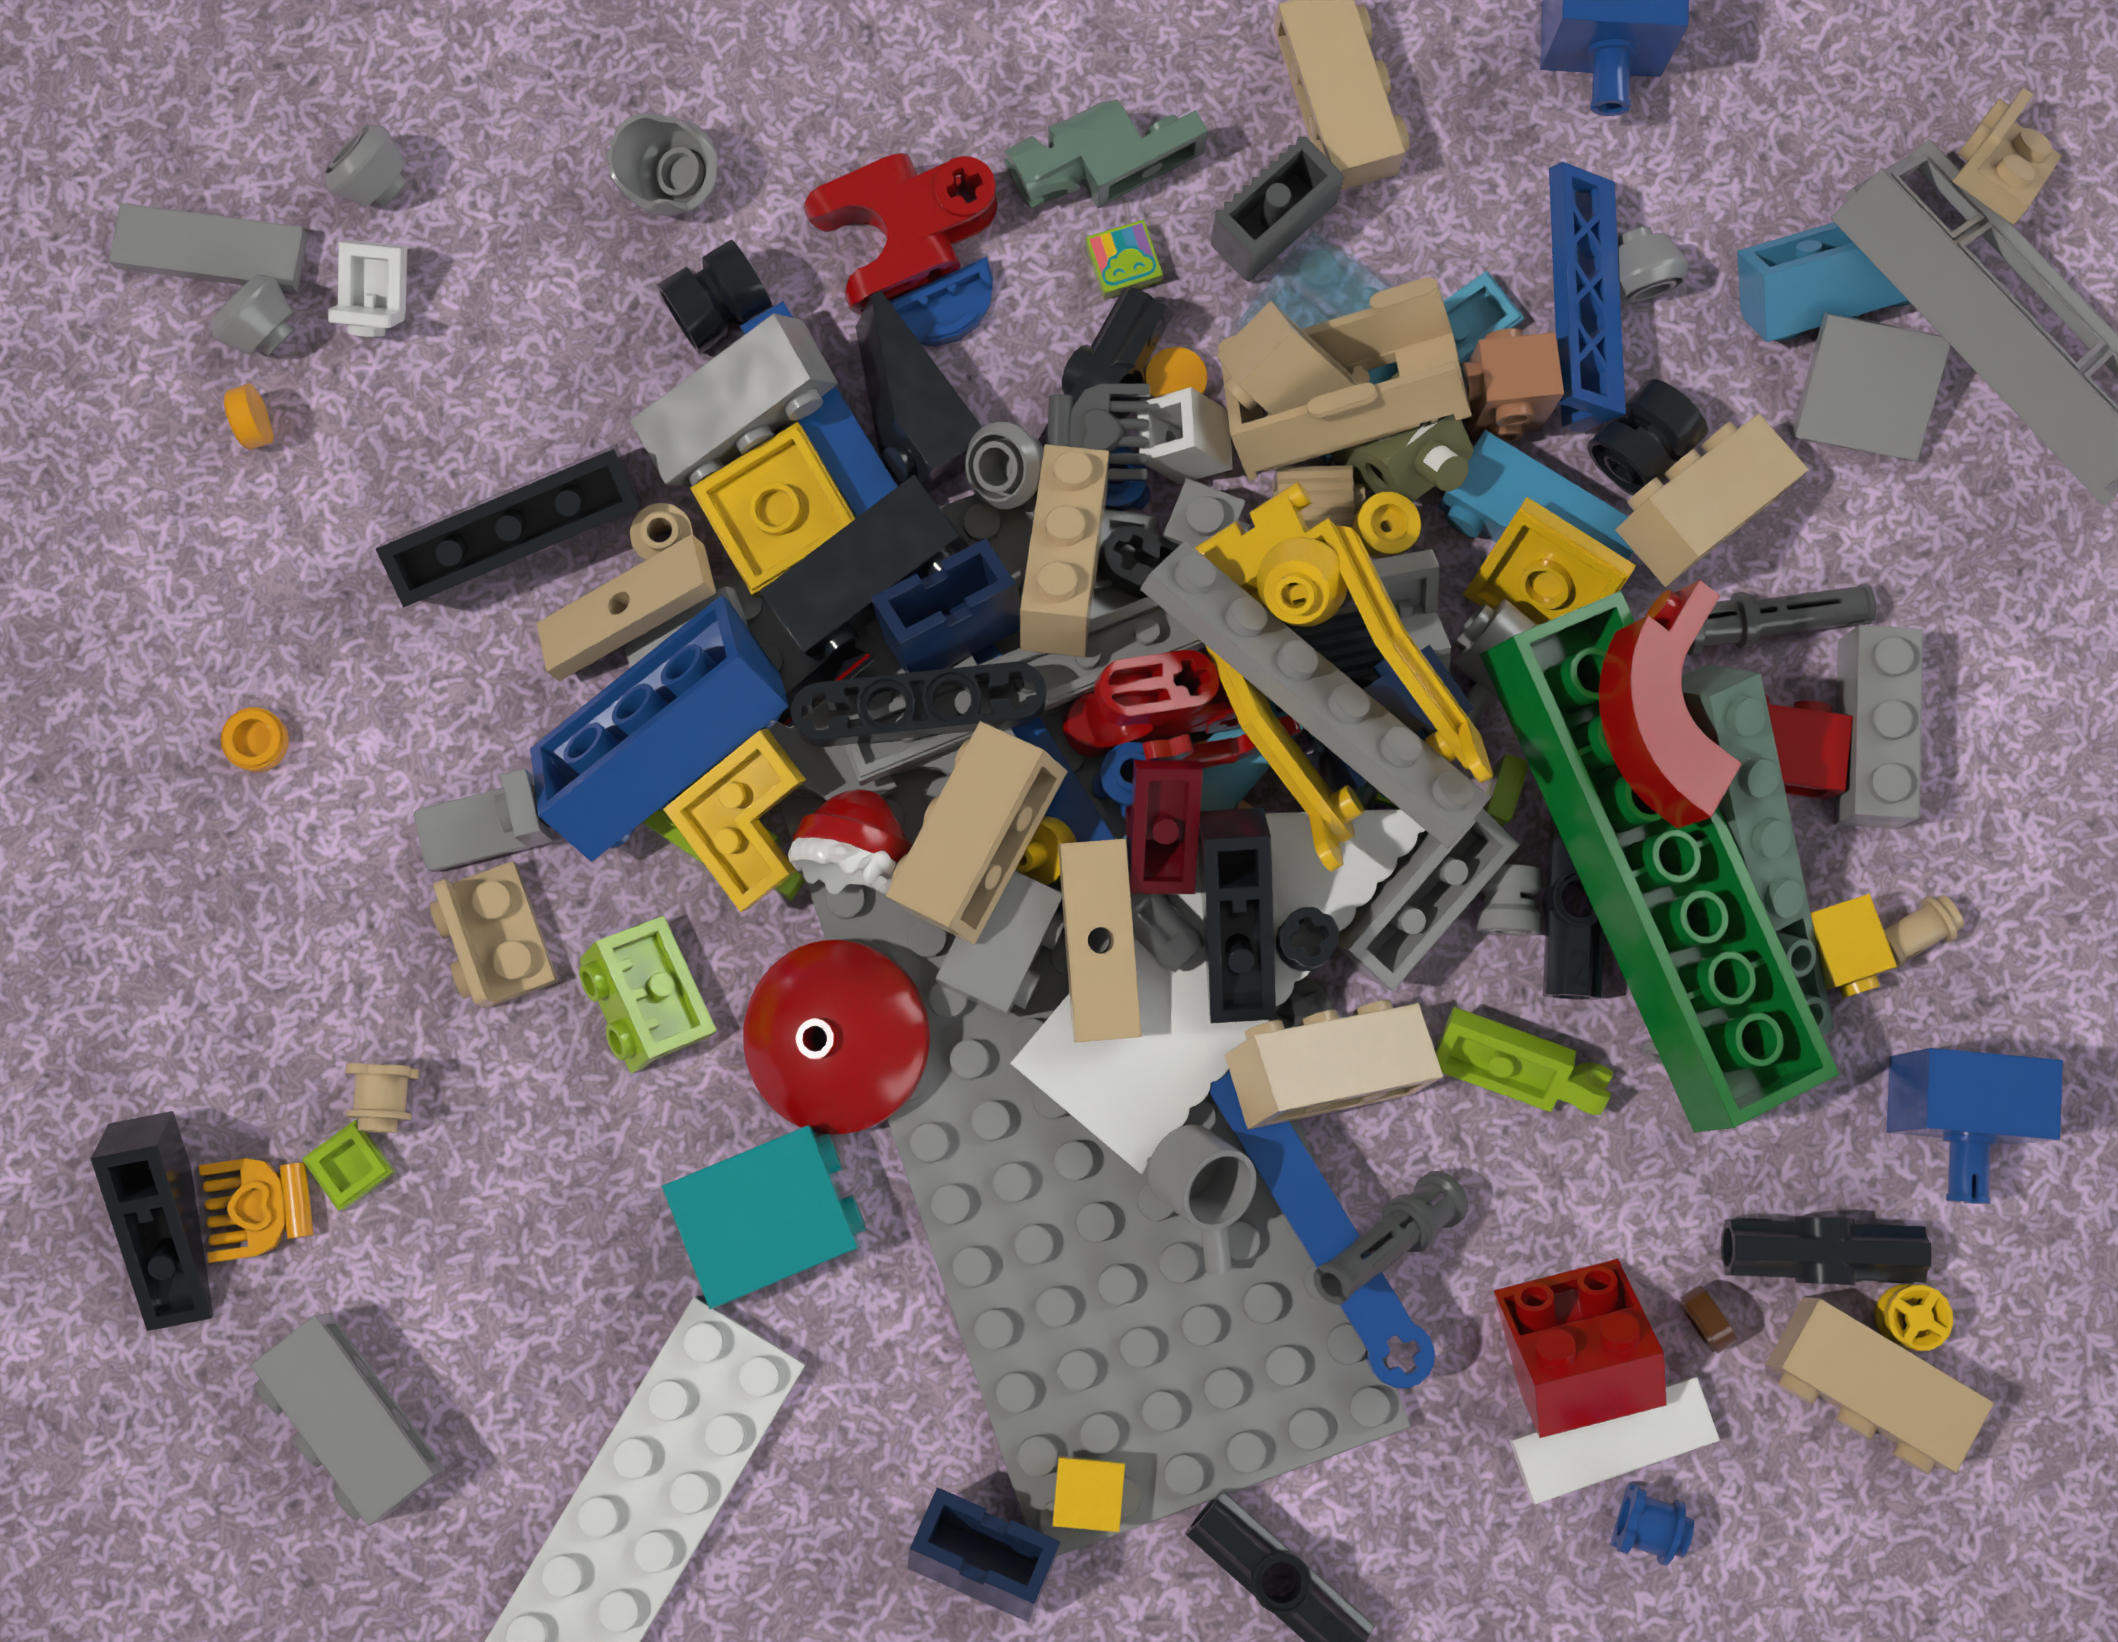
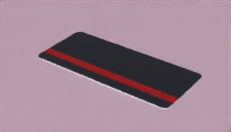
M852 647L842 656L834 660H826L786 693L789 707L782 712L777 722L788 728L794 727L791 717L792 701L796 694L805 686L817 682L852 679L875 659L874 656L856 647ZM819 700L814 702L815 708H817L825 700Z

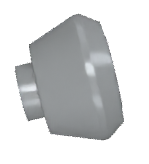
M366 125L340 149L324 172L327 189L335 195L362 206H368L373 201L384 206L400 191L406 182V178L400 174L405 161L385 127Z
M1641 227L1626 232L1617 238L1620 302L1622 305H1629L1663 295L1685 281L1690 266L1689 261L1665 233L1653 234L1651 227Z
M258 274L243 285L211 319L210 326L213 338L247 355H251L258 348L267 356L270 355L294 330L285 322L293 312L277 280L271 276Z
M995 422L982 427L972 437L965 455V472L971 489L981 501L997 509H1011L1023 505L1038 489L1044 448L1037 438L1016 424Z

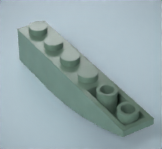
M1707 664L1681 677L1684 701L1689 714L1698 728L1710 740L1742 763L1718 806L1823 1036L1834 1030V1024L1761 673Z

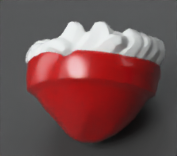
M856 789L845 791L830 798L813 814L805 815L793 834V842L788 857L789 862L797 871L801 870L807 883L814 884L820 879L825 883L826 889L830 894H838L848 884L866 885L887 894L892 884V875L897 863L904 855L909 853L913 845L907 839L903 828L883 797L870 790Z

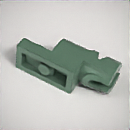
M1111 100L1094 105L1059 124L1055 123L1048 126V148L1040 144L1033 136L1004 151L1007 157L1004 159V163L1009 176L1029 208H1033L1048 200L1078 192L1081 189L1079 186L1081 182H1083L1095 205L1099 208L1203 154L1208 130L1195 110L1179 119L1176 115L1160 119L1149 127L1145 136L1141 138L1119 100Z

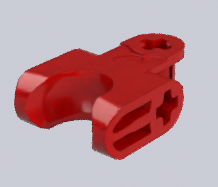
M898 153L881 158L818 186L806 198L804 211L811 224L824 232L835 231L843 226L859 223L876 227L886 236L887 242L877 259L852 273L846 285L845 299L849 308L854 313L862 315L870 296L880 290L888 301H891L960 269L961 264L952 245L987 229L996 217L998 202L995 194L996 183L993 172L986 163L975 157L960 156L952 158L948 162L918 175L908 154ZM966 189L971 197L976 196V200L966 203L961 195L956 196V193Z
M1180 650L1113 661L1098 675L1094 685L1095 692L1085 693L1069 707L1063 719V732L1068 743L1078 754L1087 757L1106 755L1116 745L1126 742L1143 744L1148 741L1171 739L1176 735L1201 731L1209 734L1241 727L1210 655L1206 656L1195 650Z

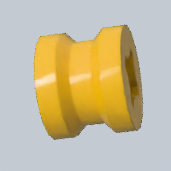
M1897 1284L1886 1289L1878 1298L1874 1308V1323L1880 1335L1900 1347L1914 1351H1930L1941 1346L1950 1336L1953 1327V1310L1947 1298L1937 1289L1926 1285ZM1899 1312L1905 1315L1907 1327L1904 1330L1902 1329L1904 1326L1902 1315Z

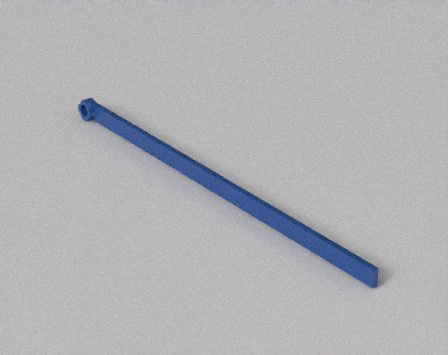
M782 301L744 323L740 328L745 335L773 313L791 318L793 316ZM835 386L821 397L823 404L819 409L797 420V422L805 430L841 494L857 518L898 486ZM995 644L972 655L977 665L1002 656ZM1038 717L1032 723L1021 727H1011L1016 738L1045 750L1068 771L1044 817H1054L1064 822L1073 832L1077 842L1114 840L1115 838L1041 718ZM1229 1069L1220 1079L1211 1082L1209 1094L1253 1163L1310 1259L1318 1269L1321 1264L1331 1260L1355 1239L1360 1237L1290 1122L1248 1130ZM1382 1272L1353 1293L1345 1303L1339 1305L1368 1351V1356L1366 1357L1368 1366L1379 1381L1394 1388H1410L1420 1384L1430 1375L1435 1363V1349L1431 1338L1421 1327L1413 1323ZM1397 1336L1403 1343L1413 1340L1416 1344L1418 1351L1412 1356L1414 1366L1407 1372H1404L1399 1366L1388 1369L1384 1364L1383 1358L1390 1353L1387 1341L1391 1337Z

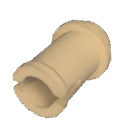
M1941 895L1936 899L1932 896L1923 898L1919 909L1883 929L1897 967H1901L1905 964L1904 962L1941 940L1946 942L1954 941L1957 938V931L1964 927V920L1956 905L1946 895Z

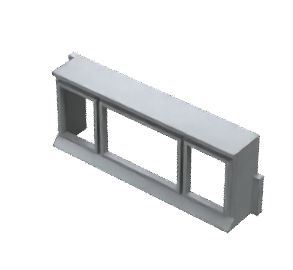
M1929 139L1911 155L1886 169L1881 168L1874 176L1854 186L1845 195L1848 201L1831 219L2093 496L2105 506L2118 494V406L2090 376L2105 364L2118 378V335L2011 223L1952 182L1960 170ZM1919 169L1962 214L1967 222L1951 232L1906 185L1904 180L1913 171ZM1983 236L2090 350L2075 362L1969 251L1968 245Z

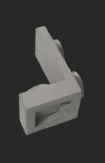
M526 768L501 774L503 788L417 809L414 812V820L425 867L431 872H437L553 842L550 825L538 816L533 775Z

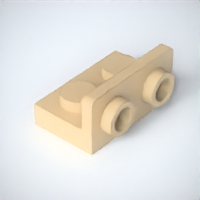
M2024 87L2010 104L1999 98L1981 120L1975 132L1958 153L1960 157L1966 160V163L1952 181L2012 225L2029 208L2062 157L2061 154L2052 149L2051 143L2043 134L2034 129L2023 128L2015 122L2033 96Z
M511 861L453 883L447 879L433 883L438 900L430 903L431 915L440 936L443 939L448 937L452 939L459 960L450 963L457 989L463 999L472 997L474 1004L487 1009L558 982L516 862Z

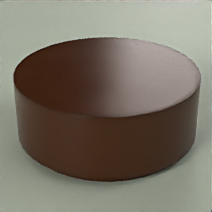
M1701 1285L1680 1297L1681 1301L1679 1304L1683 1312L1712 1352L1720 1353L1738 1341L1730 1324Z

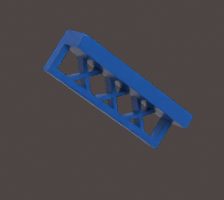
M1562 161L1549 168L1555 330L1564 395L1560 399L1559 404H1561L1562 428L1580 433L1626 414L1615 181Z

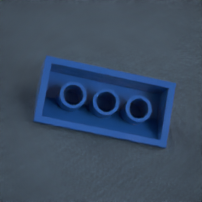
M720 595L530 748L538 816L591 862L609 848L614 849L624 844L634 832L635 827L657 810H663L681 795L687 786L706 771L709 772L753 734L759 730L771 728L778 721L782 712L789 707L780 673L733 605L723 595Z

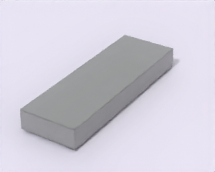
M120 203L109 262L115 269L236 285H245L253 277L260 274L274 277L282 291L298 293L308 233L303 227Z

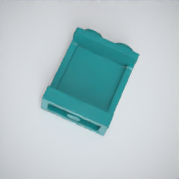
M807 1125L662 1185L709 1310L728 1304L747 1294L861 1248L857 1235L867 1231V1228L853 1194L841 1198L832 1174L843 1170L829 1134L817 1137L812 1127Z

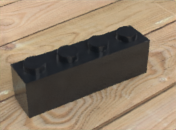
M617 444L388 539L380 544L376 551L404 608L641 508L642 500Z

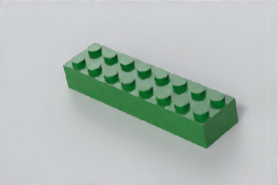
M1619 591L1516 634L1480 654V657L1693 1132L1735 1128L1840 1074L1719 806H1717L1711 818L1677 829L1642 801L1624 779L1613 760L1605 739L1600 716V675L1608 646L1615 632L1635 622L1622 591Z

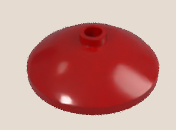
M822 940L790 951L775 962L763 975L754 989L745 1014L743 1027L745 1060L751 1078L759 1093L768 1105L784 1119L801 1128L810 1125L814 1132L820 1134L837 1135L863 1131L884 1122L894 1115L908 1101L917 1088L929 1053L930 1031L928 1016L918 988L907 972L894 959L884 952L860 942ZM818 1026L823 1028L827 1035V1043L822 1050L817 1049L812 1042L813 1031Z

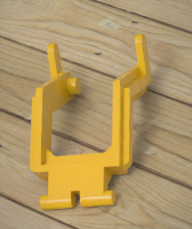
M1298 481L1249 512L1255 525L1250 531L1245 532L1240 523L1235 521L1194 547L1263 606L1264 604L1257 588V574L1263 558L1270 549L1284 540L1296 537L1312 538L1332 548L1338 554L1340 573L1375 645L1437 729L1435 733L1425 738L1426 743L1449 762L1458 758L1466 770L1470 768L1479 783L1482 784L1493 777L1481 734L1405 630L1360 536L1351 527L1335 525L1329 518L1309 530L1300 511L1312 504L1306 490ZM1206 646L1241 728L1308 814L1314 847L1321 862L1330 872L1340 868L1344 863L1339 841L1345 843L1355 837L1352 820L1364 814L1359 798L1348 785L1333 793L1274 715L1265 694Z

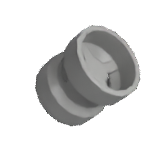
M1503 864L1481 889L1485 894V899L1483 900V907L1476 914V931L1483 934L1534 936L1541 934V913L1535 908L1534 896L1542 890L1543 870L1534 866Z

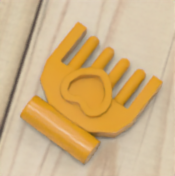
M249 1158L198 1165L199 1176L240 1171L241 1175L206 1181L202 1185L205 1192L239 1188L231 1196L211 1198L204 1202V1207L207 1210L227 1208L228 1212L225 1215L209 1217L206 1220V1225L209 1228L237 1224L246 1229L210 1235L208 1243L211 1246L243 1241L248 1243L247 1247L207 1252L208 1263L261 1256L277 1248L286 1231L287 1239L314 1235L307 1167L304 1162L280 1165V1174L269 1162Z

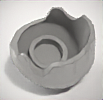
M651 113L636 114L624 120L615 131L614 138L611 139V148L607 153L610 177L628 200L650 214L674 216L689 212L697 208L709 196L716 184L718 157L715 147L706 131L694 123L665 115Z

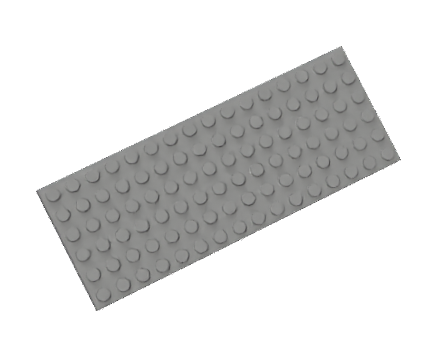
M1038 489L1026 503L1011 509L991 507L981 501L976 495L940 506L969 546L985 538L988 540L1016 582L1020 601H1022ZM740 574L714 583L715 590L724 586L736 588L750 631L780 673L785 693L789 692L828 660L825 656L818 662L804 654L763 596L755 598L751 595ZM877 618L857 632L860 639L854 647L874 656L875 659L852 679L905 673L885 642ZM1020 630L994 643L1001 655L1021 648ZM886 691L879 693L872 698L868 709L885 703L898 696V694ZM858 695L848 696L857 711ZM1077 699L1041 713V720L1115 839H1122L1126 835V821L1120 813V808L1107 798L1100 799L1096 797L1092 791L1093 777L1096 773L1100 772L1101 764L1106 755L1087 757L1078 754L1068 743L1063 732L1064 716ZM912 769L892 776L898 790L884 797V800L912 845L923 827L924 815L929 804L941 794L950 777L941 771ZM1133 769L1123 770L1120 773L1122 778L1126 782L1133 784ZM795 789L779 802L792 842L793 834L796 832L801 819L805 815L813 814L826 802L804 789ZM820 879L814 884L806 882L825 939L860 942L884 952L907 972L923 999L930 1031L927 1063L922 1078L911 1097L887 1121L1025 1524L1031 1529L1061 1541L1057 1556L1216 1499V1496L1222 1489L1227 1494L1411 1427L1397 1388L1379 1381L1370 1371L1366 1360L1368 1351L1341 1307L1326 1301L1317 1291L1313 1278L1317 1268L1256 1169V1189L1250 1205L1238 1220L1227 1226L1232 1268L1229 1272L1222 1275L1209 1274L1205 1270L1201 1229L1192 1225L1159 1200L1149 1186L1148 1167L1151 1157L1147 1159L1146 1168L1140 1174L1010 1064L1070 993L1065 929L1054 950L1045 946L1041 948L1032 969L1042 975L1026 1009L1014 1005L1007 1018L938 985L935 978L956 937L955 935L911 914L886 897V894L866 885L848 884L838 894H830L826 889L825 883ZM1061 879L1046 885L1062 893ZM1101 927L1093 929L1088 936V945L1095 953L1104 951L1109 945V935ZM1208 1092L1201 1103L1189 1109L1188 1118L1182 1126L1200 1125L1206 1127L1247 1156ZM1299 1119L1289 1121L1313 1159ZM1386 1357L1383 1358L1385 1366L1390 1369ZM1058 1456L1125 1462L1119 1532L1052 1526Z

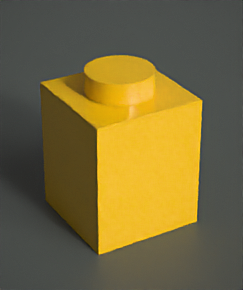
M1870 893L1811 912L1826 990L1839 987L1842 997L1846 998L1880 987L1876 974L1897 967Z

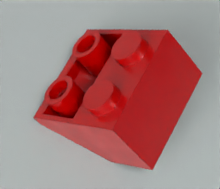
M1618 1258L1493 1290L1519 1390L1539 1438L1667 1406L1664 1351Z

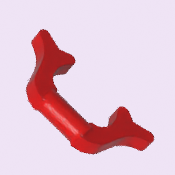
M1290 715L1277 718L1290 736L1301 732L1299 723ZM1189 734L1167 740L1148 741L1142 744L1146 760L1200 761L1203 769L1236 763L1237 760L1247 758L1259 752L1246 734L1236 738H1226L1194 745L1191 743Z

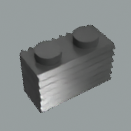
M1297 137L1296 145H1288L1287 153H1279L1278 161H1270L1269 169H1261L1260 177H1252L1251 185H1243L1241 194L1234 193L1232 202L1225 201L1224 209L1215 211L1211 246L1244 280L1251 281L1338 203L1337 199L1342 189L1341 185L1345 179L1344 176L1307 137Z

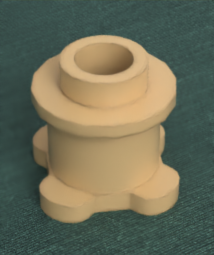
M661 502L648 505L639 511L632 521L629 534L631 545L638 556L643 560H647L693 534V529L686 512L675 505ZM660 532H672L666 541L654 542L655 537Z
M346 1063L345 1074L355 1075L353 1110H346L345 1117L358 1119L357 1131L398 1133V1121H412V1114L406 1113L408 1079L418 1080L419 1069H413L410 1066Z

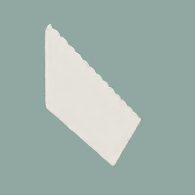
M1401 809L1366 810L1364 814L1352 820L1355 837L1345 843L1339 841L1344 865L1333 872H1330L1324 866L1317 855L1309 816L1306 812L1265 813L1271 834L1276 1006L1284 1003L1289 998L1295 981H1300L1310 972H1300L1291 969L1281 961L1275 946L1278 928L1291 912L1302 907H1315L1322 913L1333 917L1339 931L1345 929L1354 919L1356 908L1366 904L1372 898L1376 891L1377 883L1387 879L1392 874L1397 865V859L1408 854L1415 846L1418 834L1426 831ZM1198 840L1195 894L1164 895L1200 932L1205 943ZM1299 924V932L1290 939L1293 948L1298 946L1305 947L1308 956H1315L1314 948L1323 940L1320 932L1310 933L1306 928V924ZM1134 937L1142 1037L1073 1042L1069 993L1010 1063L1140 1174L1145 1170L1147 1159L1152 1157L1158 1144L1170 1132L1180 1128L1185 1123L1189 1115V1109L1205 1099L1210 1090L1211 1082L1217 1081L1228 1071L1229 1068L1225 1054L1246 1041L1244 1033L1246 1030L1269 1021L1210 1023L1205 945L1177 972H1173L1163 967Z

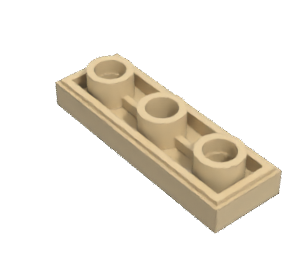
M691 534L537 622L546 672L558 681H561L714 595L716 590L704 544Z
M1126 839L1058 844L1073 1042L1142 1037ZM1101 927L1109 935V945L1104 951L1095 953L1088 945V936L1093 929Z

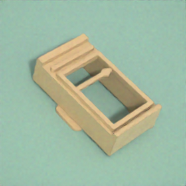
M1426 277L1379 291L1370 298L1371 308L1302 328L1350 373L1357 382V385L1314 397L1307 405L1265 417L1264 408L1259 404L1251 411L1248 410L1224 385L1230 435L1249 481L1258 479L1257 471L1263 470V472H1267L1420 427V423L1427 421L1431 423L1437 422L1439 418L1454 414L1456 420L1472 416L1454 334L1436 279ZM1235 336L1224 339L1219 344L1218 351L1220 352ZM1397 362L1398 378L1378 384L1369 383L1370 376L1367 370ZM1221 363L1223 382L1225 383L1231 376Z

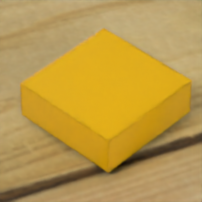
M1058 1456L1052 1526L1119 1532L1125 1462Z

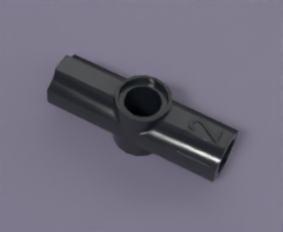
M1132 286L1130 289L1123 288L1092 345L1080 346L1069 358L1062 376V391L1064 395L1074 396L1075 405L1085 389L1100 384H1145L1143 368L1174 315L1171 310L1144 291ZM1111 397V401H1139L1141 397ZM1132 412L1111 413L1116 418H1126ZM1048 423L1038 439L1043 448L1047 444Z
M1550 813L1547 889L1542 899L1543 914L1546 917L1542 996L1556 999L1598 1000L1601 999L1604 931L1590 900L1589 911L1585 917L1581 918L1572 916L1562 905L1561 896L1566 886L1572 885L1579 887L1585 893L1586 891Z
M1795 1217V1222L1736 1218L1725 1219L1721 1234V1260L1724 1266L1725 1275L1787 1277L1795 1278V1283L1855 1285V1280L1914 1284V1282L1926 1283L1927 1273L1931 1267L1932 1260L1931 1242L1928 1240L1925 1226L1855 1224V1219Z
M1223 1489L1216 1496V1499L1210 1500L1185 1532V1535L1249 1591L1263 1608L1277 1616L1303 1641L1367 1642L1370 1633L1375 1628V1625ZM1279 1562L1289 1563L1294 1566L1297 1574L1296 1583L1290 1592L1282 1596H1271L1263 1591L1262 1578L1267 1568Z

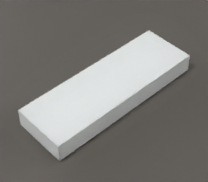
M1690 1376L1667 1384V1406L1539 1438L1536 1430L1510 1438L1509 1441L1531 1503L1538 1504L1720 1441L1698 1378Z

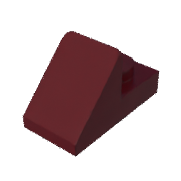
M1134 760L1131 806H1126L1125 810L1130 893L1195 894L1203 768L1200 761Z

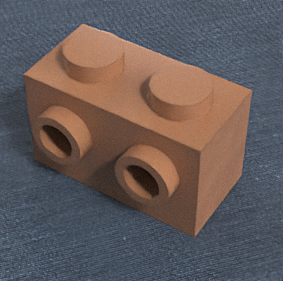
M1517 328L1493 331L1487 334L1485 339L1478 341L1469 361L1464 362L1462 365V375L1472 415L1463 418L1466 420L1468 437L1481 436L1487 430L1506 443L1517 441L1523 437V432L1542 430L1564 395L1556 332L1523 335V331Z

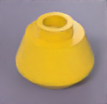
M1306 537L1290 538L1275 545L1263 558L1257 574V588L1264 606L1276 618L1294 626H1313L1331 618L1343 604L1348 589L1340 573L1338 554L1325 543Z

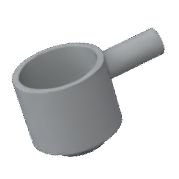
M1506 599L1498 603L1493 609L1486 603L1483 604L1468 619L1453 640V643L1459 650L1454 656L1452 663L1476 682L1466 695V698L1474 708V710L1467 714L1473 725L1496 699L1501 703L1480 654L1516 634L1538 626Z
M1200 1125L1182 1126L1169 1133L1153 1152L1148 1167L1149 1186L1159 1200L1192 1225L1201 1229L1206 1272L1212 1275H1222L1229 1272L1232 1265L1227 1226L1238 1220L1250 1205L1256 1189V1171L1253 1163L1245 1154L1206 1127Z

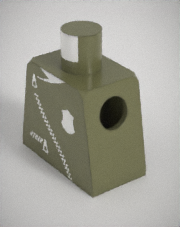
M1397 372L1388 380L1398 378L1399 372ZM1454 414L1439 418L1434 423L1430 421L1420 423V427L1338 450L1330 454L1336 466L1352 465L1353 481L1355 484L1363 483L1364 488L1375 493H1399L1407 497L1411 502H1414L1434 486L1446 492L1460 487L1468 475L1469 466L1467 461L1471 459L1474 449L1461 419L1456 420Z

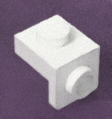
M347 239L340 241L338 305L328 309V322L347 324L348 334L365 337L385 336L386 328H391L403 322L406 313L407 246Z

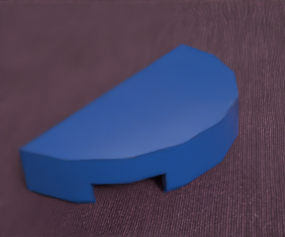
M986 256L889 301L921 345L936 347L956 342L979 326L990 308L993 290V277L988 258Z

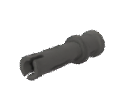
M1868 584L1757 600L1751 594L1737 592L1731 595L1730 600L1716 602L1690 646L1687 655H1698L1704 647L1736 644L1740 649L1751 648L1759 642L1760 637L1808 632L1856 624L1869 625L1872 624L1876 617L1875 595Z
M1430 1171L1417 1181L1414 1192L1410 1195H1398L1388 1202L1383 1211L1382 1220L1315 1270L1313 1278L1319 1294L1332 1304L1340 1305L1345 1303L1353 1293L1376 1275L1383 1272L1404 1253L1422 1252L1434 1243L1437 1231L1441 1228H1451L1461 1222L1468 1212V1200L1465 1191L1458 1181L1441 1171ZM1444 1193L1445 1197L1435 1205L1430 1203L1437 1194Z

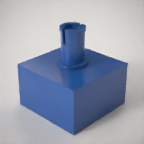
M1543 0L1540 70L1593 73L1590 110L1602 116H1617L1627 113L1629 108H1631V100L1629 99L1630 75L1661 77L1688 28L1689 0Z
M1927 1048L1890 1056L1886 1133L1943 1138L1944 1142H1949L1948 1194H1946V1201L1991 1204V1197H1989L1991 1146L1998 1145V1143L2024 1144L2060 1140L2063 1060Z

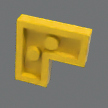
M769 729L759 730L663 809L740 912L750 909L797 871L759 821V818L806 781V778Z

